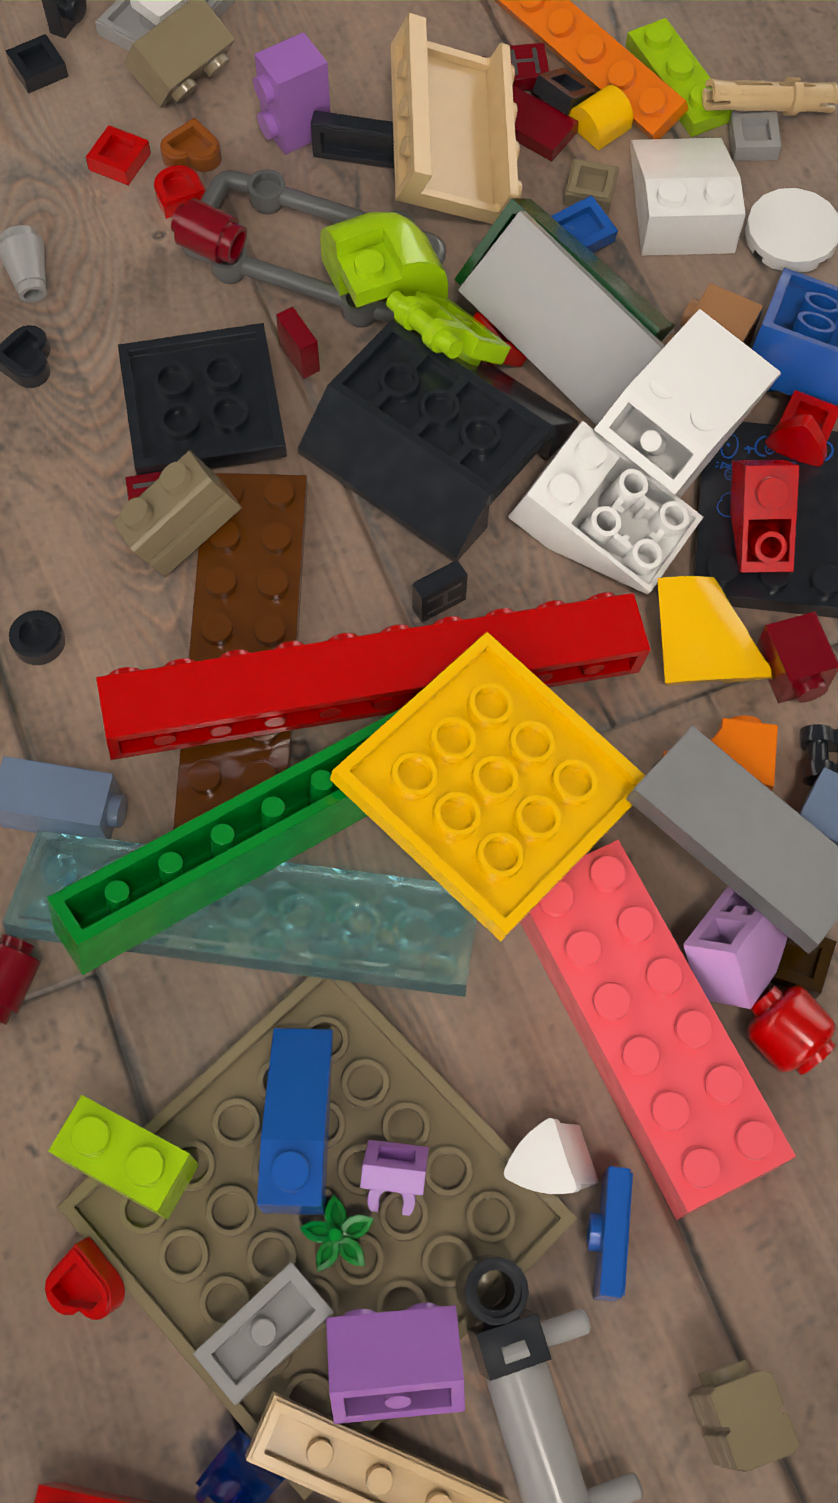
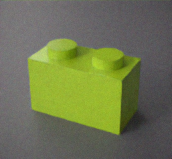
M83 1095L79 1098L48 1152L65 1164L166 1220H169L199 1166L190 1153Z

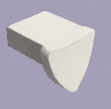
M548 1118L523 1138L511 1155L504 1170V1176L507 1180L529 1190L546 1194L576 1193L581 1189L599 1183L580 1125L563 1124L554 1118Z

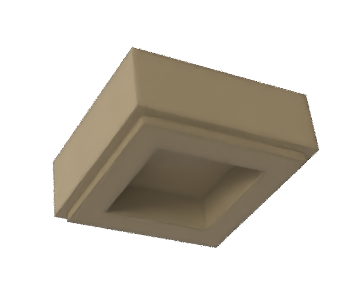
M574 159L563 205L571 206L592 195L603 211L609 214L619 167Z

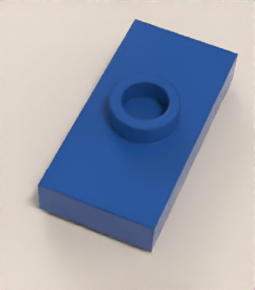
M609 1166L602 1174L600 1212H590L586 1248L587 1251L596 1252L594 1300L616 1302L625 1296L633 1173L629 1168Z

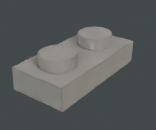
M291 1262L201 1345L193 1355L234 1406H237L324 1324L326 1318L331 1317L334 1312Z

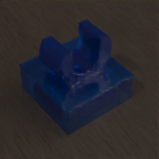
M239 1430L224 1445L197 1480L196 1484L199 1488L195 1498L200 1503L204 1502L208 1497L214 1503H266L285 1478L246 1461L245 1454L251 1440Z

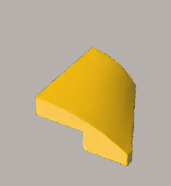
M677 576L657 578L666 685L715 681L733 683L773 679L771 667L714 577Z

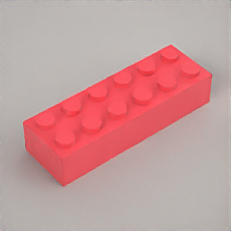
M616 840L586 854L520 923L677 1221L778 1169L795 1158L796 1155L620 841Z

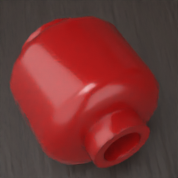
M773 985L760 995L750 1009L755 1016L748 1023L747 1036L779 1072L796 1070L800 1075H803L822 1062L836 1046L831 1040L836 1030L833 1019L802 986H793L781 992L776 985Z

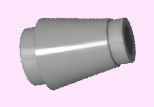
M17 225L5 229L0 234V259L18 292L19 299L26 303L43 300L48 294L46 288L44 240L30 226Z

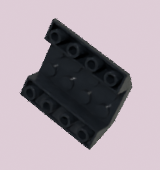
M392 319L327 385L298 446V453L456 562L487 529L489 506L537 453L549 459L578 427L579 421L489 362L481 360L480 364L476 366L463 361L459 357L450 359L443 352H433L423 344L422 335L416 330L408 331L396 322L395 319Z

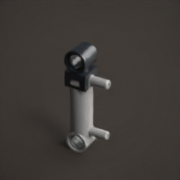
M481 1255L466 1262L459 1271L456 1281L457 1298L467 1313L482 1321V1324L468 1328L467 1332L479 1372L485 1377L522 1502L632 1503L642 1499L643 1489L638 1476L633 1472L588 1489L586 1488L547 1361L552 1360L549 1352L550 1347L589 1334L591 1326L586 1312L579 1308L540 1322L538 1313L524 1309L529 1296L528 1281L522 1269L513 1261L494 1255ZM497 1270L503 1276L506 1283L505 1296L494 1307H484L477 1296L478 1282L487 1272Z

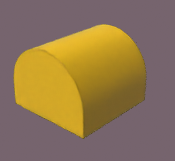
M607 85L572 108L569 114L570 117L579 121L578 133L598 151L632 129L633 110L623 91L614 85Z

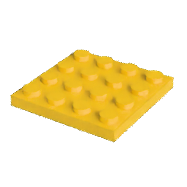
M486 632L334 768L330 780L501 942L631 809L633 805L626 798L645 775L495 638Z

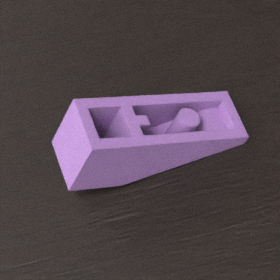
M727 886L683 946L689 966L709 1001L751 1009L776 974L788 936Z

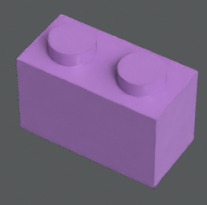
M302 32L254 54L257 76L253 78V86L260 100L261 112L257 113L258 124L266 139H273L285 155L312 143L311 119L314 110L331 113L328 63L307 35Z
M419 1303L410 1306L406 1310L380 1313L369 1309H356L345 1313L343 1316L326 1318L329 1395L334 1424L465 1411L464 1375L456 1305L440 1307L433 1303Z

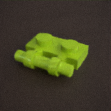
M394 291L387 298L386 306L394 313L396 322L408 331L416 330L422 335L423 344L435 353L443 352L450 359L459 357L463 361L476 366L480 364L481 360L502 365L511 348L451 299L417 291L415 296L407 297L400 291Z

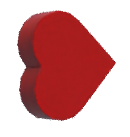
M89 1236L76 1243L49 1273L45 1282V1293L48 1302L54 1310L65 1316L74 1315L80 1311L89 1319L100 1320L118 1309L125 1297L124 1283L120 1275Z

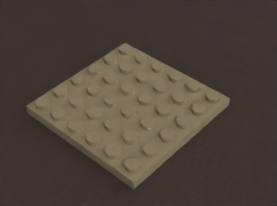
M330 959L326 960L143 1127L190 1153L199 1164L169 1220L164 1219L91 1177L87 1178L57 1206L83 1239L88 1236L118 1272L125 1289L251 1438H253L272 1391L333 1418L329 1395L326 1322L237 1406H234L193 1355L201 1345L291 1262L332 1309L334 1314L331 1317L343 1316L345 1313L356 1309H369L380 1313L406 1310L410 1306L419 1303H433L440 1307L456 1305L459 1338L461 1340L468 1333L467 1329L474 1327L480 1321L467 1313L457 1298L456 1281L459 1271L465 1263L476 1256L494 1255L513 1261L525 1274L578 1220L555 1194L535 1192L505 1178L504 1170L514 1151ZM273 1028L333 1030L325 1208L332 1196L335 1195L345 1206L348 1218L355 1215L374 1218L368 1233L359 1239H355L364 1251L365 1266L350 1264L339 1255V1258L332 1267L318 1272L316 1256L323 1243H316L307 1239L300 1230V1227L312 1221L326 1222L325 1215L263 1214L257 1206L260 1145ZM368 1140L429 1147L423 1196L416 1195L415 1207L410 1216L402 1215L403 1197L398 1192L384 1191L381 1194L378 1212L370 1211L367 1202L369 1189L360 1188ZM497 1270L487 1272L479 1280L477 1296L484 1307H493L505 1295L506 1283L503 1276ZM384 1419L345 1424L370 1434ZM286 1479L304 1501L314 1492L307 1487Z

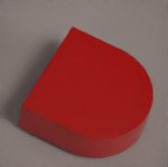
M174 165L161 170L154 180L156 199L166 219L173 217L180 204L186 205L192 198L201 200L206 191L198 174L187 166Z

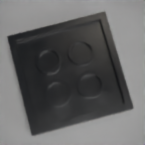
M264 323L118 344L136 475L163 471L166 466L177 462L189 450L208 468L287 457Z

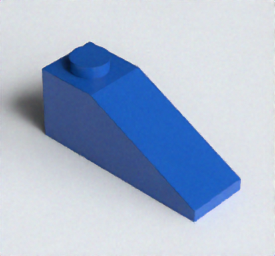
M273 1028L261 1134L257 1206L263 1214L325 1215L333 1051L332 1029Z

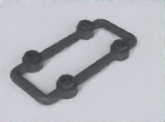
M270 169L259 170L253 175L235 170L222 171L212 179L200 200L218 209L228 190H236L248 194L254 208L260 213L267 215L277 213L282 206L339 223L368 213L286 187L283 176L279 172ZM390 211L407 217L415 223L413 217L406 212ZM421 230L427 236L440 263L443 264L447 252L445 243L439 236ZM245 246L239 258L233 264L225 261L218 264L181 247L189 257L210 264L214 276L225 284L238 283L244 276L341 307L345 319L355 327H367L376 319L387 323L395 319L394 313L387 308L386 301L378 300L356 307L350 293L339 296L334 284L247 256Z

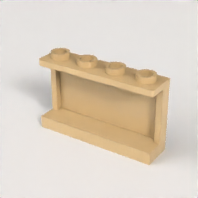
M408 13L391 43L396 201L494 224L511 198H521L522 183L518 180L517 170L520 145L515 137L517 104L513 102L512 87L515 67L511 65L510 45L500 43L492 56L485 58L427 41L426 18Z

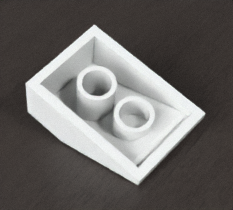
M722 138L631 140L630 153L642 256L735 253L746 213L741 178Z

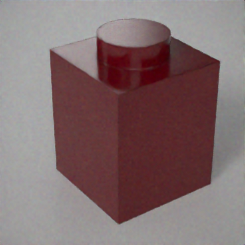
M816 612L765 625L756 646L772 669L773 679H768L778 704L796 698L798 702L804 703L824 695L838 672V660Z

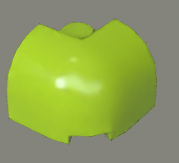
M369 212L324 227L321 230L322 262L339 296L350 293L356 307L387 298L394 291H400L406 297L415 296L417 291L448 298L446 272L427 236L411 219L394 212Z

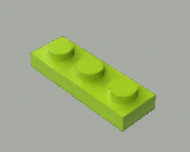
M667 18L627 32L625 46L629 52L686 100L689 109L679 121L691 138L729 123L733 110L706 111L704 109L702 92L703 88L712 89L705 85L706 81L711 78Z

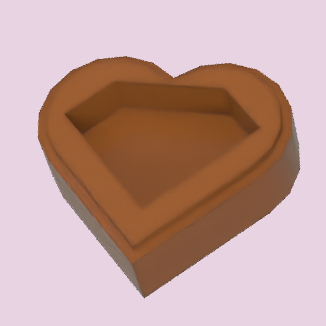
M195 117L166 135L160 143L162 160L167 167L182 165L191 167L196 171L208 172L216 169L222 160L218 139Z

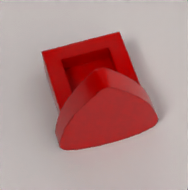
M794 390L779 424L768 434L765 441L766 446L798 462L817 467L822 466L827 456L826 443L838 419V406Z

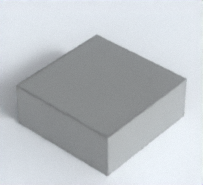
M731 112L728 129L733 161L778 160L782 144L777 112Z

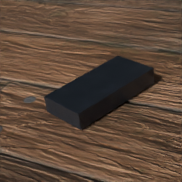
M314 110L311 119L313 157L395 169L392 121Z

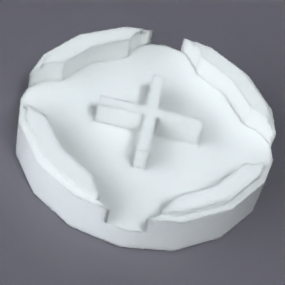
M799 188L774 190L764 194L751 208L745 227L747 246L753 254L754 250H756L763 257L762 262L772 269L783 271L785 267L799 273L809 272L818 268L819 263L826 259L828 261L835 253L838 244V213L830 202L814 192Z

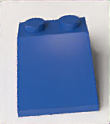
M784 267L752 346L754 352L781 372L767 392L777 390L792 396L794 390H797L833 405H838L837 286Z

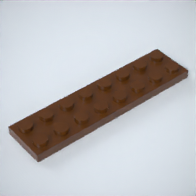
M215 473L225 483L242 508L199 546L189 659L201 661L219 658L222 654L232 650H247L250 653L272 650L279 644L298 641L308 490L307 475ZM293 730L180 749L173 830L290 768ZM283 863V864H281V865H279V866H277V867H284L285 863Z

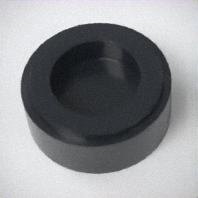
M28 611L16 618L9 630V641L15 654L20 660L30 665H44L52 662L61 654L65 646V633L59 620L47 611Z

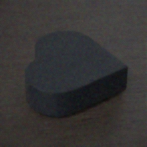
M27 325L18 328L0 343V371L24 388H35L44 384L51 372L47 361L51 349L46 333L37 326Z

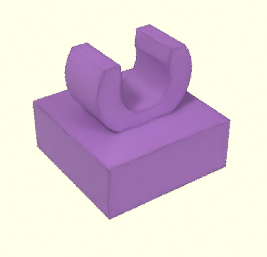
M368 1140L360 1188L369 1189L367 1202L370 1211L378 1212L381 1194L384 1191L398 1192L402 1195V1215H411L415 1207L416 1195L423 1196L429 1147Z

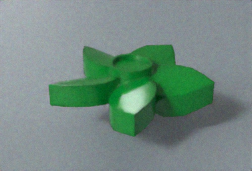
M333 1195L325 1208L324 1218L326 1222L312 1221L300 1227V1230L307 1239L316 1243H323L316 1256L318 1272L332 1267L339 1258V1255L350 1264L365 1266L364 1251L355 1239H359L368 1233L374 1222V1218L363 1215H355L348 1218L345 1206Z

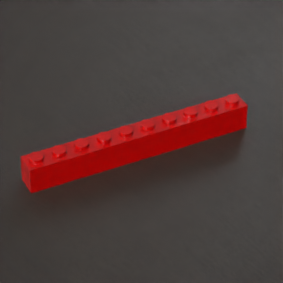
M603 592L593 595L584 601L565 603L561 600H552L542 603L536 608L521 611L501 608L493 610L485 616L462 620L461 617L449 616L425 626L410 628L408 625L399 624L389 626L380 633L357 636L354 633H341L323 642L304 644L299 641H289L277 645L272 650L253 653L247 650H232L222 654L219 658L201 661L180 658L157 668L140 670L135 667H123L113 670L109 675L96 677L110 759L116 760L391 714L404 707L486 632L549 688L639 673L651 648L634 593L615 595L612 592Z

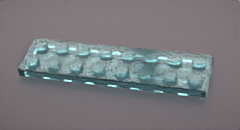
M37 831L2 922L6 934L13 937L62 943L53 930L47 897L146 844ZM285 862L126 952L466 997L477 919L437 881Z

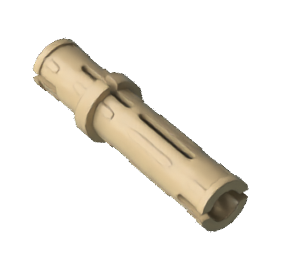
M787 77L784 81L777 82L708 79L705 85L712 89L703 88L702 103L706 111H780L784 116H796L799 112L806 111L833 113L836 107L835 105H828V103L838 104V84L836 82H800L801 79L799 77Z

